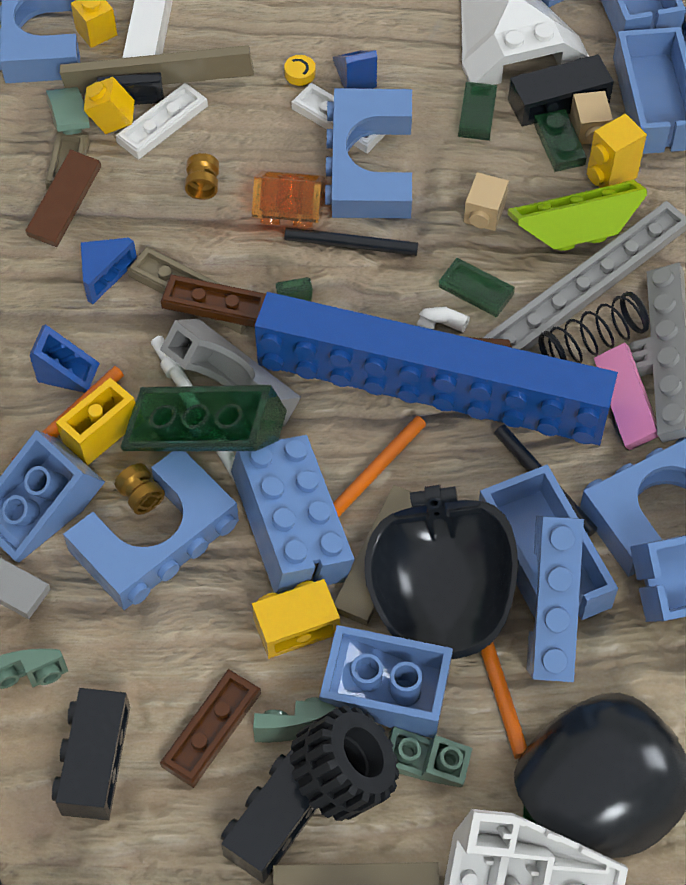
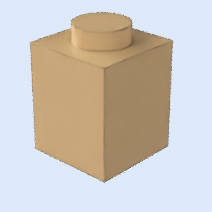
M605 91L573 94L570 118L577 145L592 144L594 131L613 121Z
M477 172L465 202L464 223L477 228L496 231L506 204L509 180Z

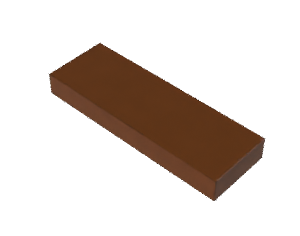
M70 149L25 230L27 236L56 248L58 247L101 168L99 160Z
M171 274L161 299L162 309L255 328L266 293Z
M228 669L160 762L161 767L194 788L261 695V688Z

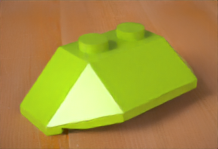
M629 180L598 189L509 208L507 212L508 216L520 227L551 248L565 251L573 249L576 244L584 242L600 243L609 236L618 235L647 196V189L637 181Z

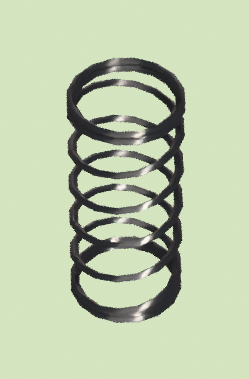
M626 291L621 296H616L613 299L612 305L600 304L597 307L596 314L591 311H585L580 321L569 319L564 329L557 326L553 327L550 332H541L538 339L540 352L542 355L549 356L544 341V336L548 337L551 356L555 357L552 342L560 359L567 360L560 341L552 334L554 330H561L564 332L565 343L571 357L575 362L582 363V352L575 339L567 332L569 323L576 322L580 324L581 336L587 350L592 355L597 356L599 353L597 342L588 327L583 324V318L587 314L594 315L600 338L607 347L613 348L615 345L613 334L606 322L598 315L599 310L602 307L611 308L612 321L616 331L622 339L628 341L630 339L628 325L632 330L640 334L649 329L650 321L646 307L636 294ZM626 296L632 298L636 305L630 299L626 298ZM618 299H620L622 315L614 308V304ZM626 301L637 311L642 321L643 329L633 322L628 313ZM614 312L622 320L627 331V338L619 330ZM598 319L608 331L612 345H609L605 340ZM583 328L590 335L594 343L596 353H594L589 347L584 336ZM568 337L574 343L578 351L580 361L573 354L568 342Z

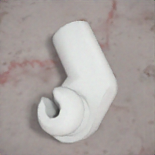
M448 307L425 308L419 313L420 319L417 322V326L434 330L437 322L464 332L470 317Z

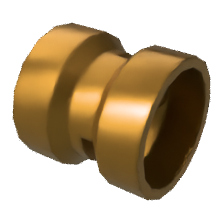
M198 153L189 157L186 166L188 174L185 179L186 193L192 198L199 200L214 197L218 192L217 176L219 174V161L214 156L206 153Z
M142 463L130 465L115 479V487L121 495L128 497V504L137 515L150 512L164 499V490L158 482L151 480L150 471Z

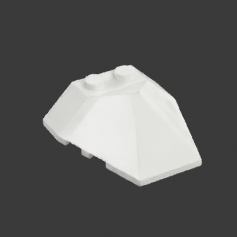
M461 0L462 69L472 90L502 83L503 65L550 54L554 55L558 65L575 61L579 58L589 57L579 35L542 0Z
M471 809L453 833L444 885H625L628 868L620 862L514 813Z

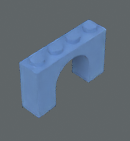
M0 0L2 2V6H0V71L3 73L5 83L62 80L60 75L61 64L80 63V51L76 34L40 36L27 33L21 29L29 19L39 14L72 11L71 2L75 0Z
M334 88V101H327V121H333V129H327V149H333V157L326 156V176H332V185H325V205H332V218L411 219L412 172L368 171L355 164L348 155V152L360 138L369 135H411L412 89Z
M686 437L678 439L674 445L666 449L657 448L653 450L644 460L635 465L628 463L622 466L613 476L605 480L596 479L592 481L583 491L580 509L598 527L597 534L628 577L635 574L630 546L662 540L641 511L638 496L644 490L660 484H672L686 489Z
M180 446L151 467L154 481L159 483L165 492V496L183 515L178 530L169 539L149 547L132 546L120 540L94 512H91L63 533L68 551L123 610H126L132 604L136 605L145 600L152 588L161 581L165 582L173 578L179 571L180 566L191 558L195 559L201 556L212 541L219 536L229 534L239 521L237 503Z
M536 516L534 554L537 555L538 561L537 603L534 629L529 631L526 667L533 680L574 682L584 519Z

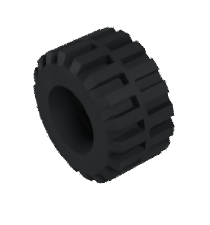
M349 706L335 708L301 729L296 734L297 738L291 744V749L294 753L290 755V764L294 766L292 774L294 780H297L300 785L299 791L302 796L306 795L309 799V804L314 809H320L321 815L327 818L333 816L336 821L352 819L391 797V793L395 792L397 787L395 780L399 779V770L396 767L398 759L397 755L393 752L392 747L394 746L391 739H388L385 735L384 728L380 724L377 725L375 723L374 717L368 713L364 715L362 710L357 707L351 709Z

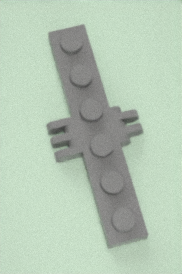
M679 262L647 271L651 337L630 343V350L639 375L644 376L653 373L657 435L662 443L686 437V292L684 270Z

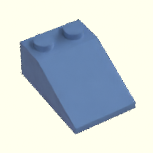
M36 430L0 476V547L15 562H21L80 514L105 481L59 439Z
M337 625L319 700L338 708L341 706H349L350 709L357 707L362 710L364 715L368 713L374 717L376 723L391 729L397 727L420 736L433 738L437 735L453 648Z

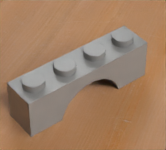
M200 319L175 320L160 349L185 370L206 375L229 389L239 402L237 410L262 430L284 427L301 396Z

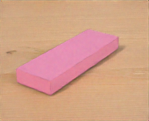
M624 342L594 357L598 368L618 372L610 406L624 446L630 451L657 438V421L630 347Z

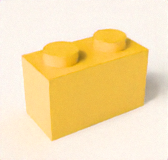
M626 113L594 131L586 174L589 180L600 188L634 180L638 176L647 134Z
M109 378L56 422L62 442L85 464L89 465L140 422L135 398L113 379Z
M324 579L316 582L311 580L304 581L296 585L292 590L280 594L269 593L259 598L257 602L252 603L253 620L268 659L333 637L336 626L340 625V616Z

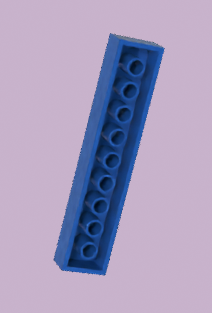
M271 292L266 293L255 323L258 364L271 371H286L298 374L305 379L315 378L331 382L339 387L349 386L365 390L373 395L383 394L400 398L407 403L417 402L434 406L441 411H455L468 414L472 418L479 420L489 419L502 422L513 428L523 427L536 430L546 436L557 435L574 439L580 444L600 446L618 374L616 371Z

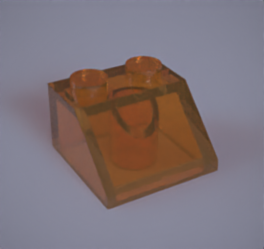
M261 171L254 177L252 217L260 218V223L268 225H279L280 220L293 221V226L313 227V222L319 223L322 218L327 176Z

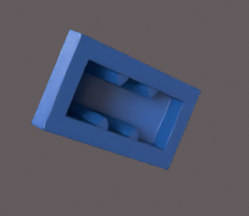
M359 50L333 57L334 65L344 88H377L376 50Z
M119 238L81 242L83 283L87 301L93 305L127 272V269L136 260V249L132 239Z
M46 324L41 327L30 352L37 382L83 393L90 388L100 364Z

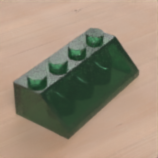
M272 385L141 387L120 448L123 451H257L279 441L287 410Z

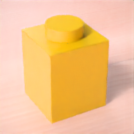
M75 0L71 2L75 29L90 48L118 36L114 10L106 0Z
M110 77L86 87L83 111L105 134L132 125L135 100L114 77Z

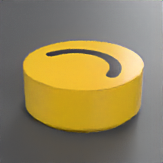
M295 55L288 58L284 64L286 80L296 86L311 83L316 76V66L313 59L306 55Z

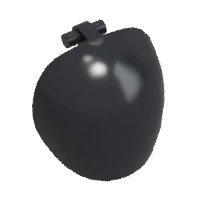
M441 485L425 486L424 491L410 492L411 508L390 514L372 532L365 555L364 571L366 586L373 605L392 636L453 648L452 659L463 658L476 654L489 646L500 634L507 621L517 580L518 556L516 541L506 515L495 505L477 500H458L456 486L441 488Z
M604 693L572 706L545 726L518 759L514 771V783L518 796L538 825L611 859L622 858L641 853L656 844L672 830L686 812V753L673 730L642 701L622 693Z

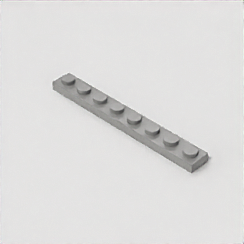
M668 201L664 202L483 338L509 339L512 348L528 351L538 343L541 332H550L553 327H560L686 231V216Z

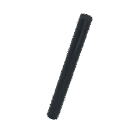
M286 227L284 236L286 241L417 256L419 245L418 242Z
M505 424L496 429L494 432L496 437L528 472L542 467ZM563 490L578 519H584L586 533L589 537L592 536L598 527Z

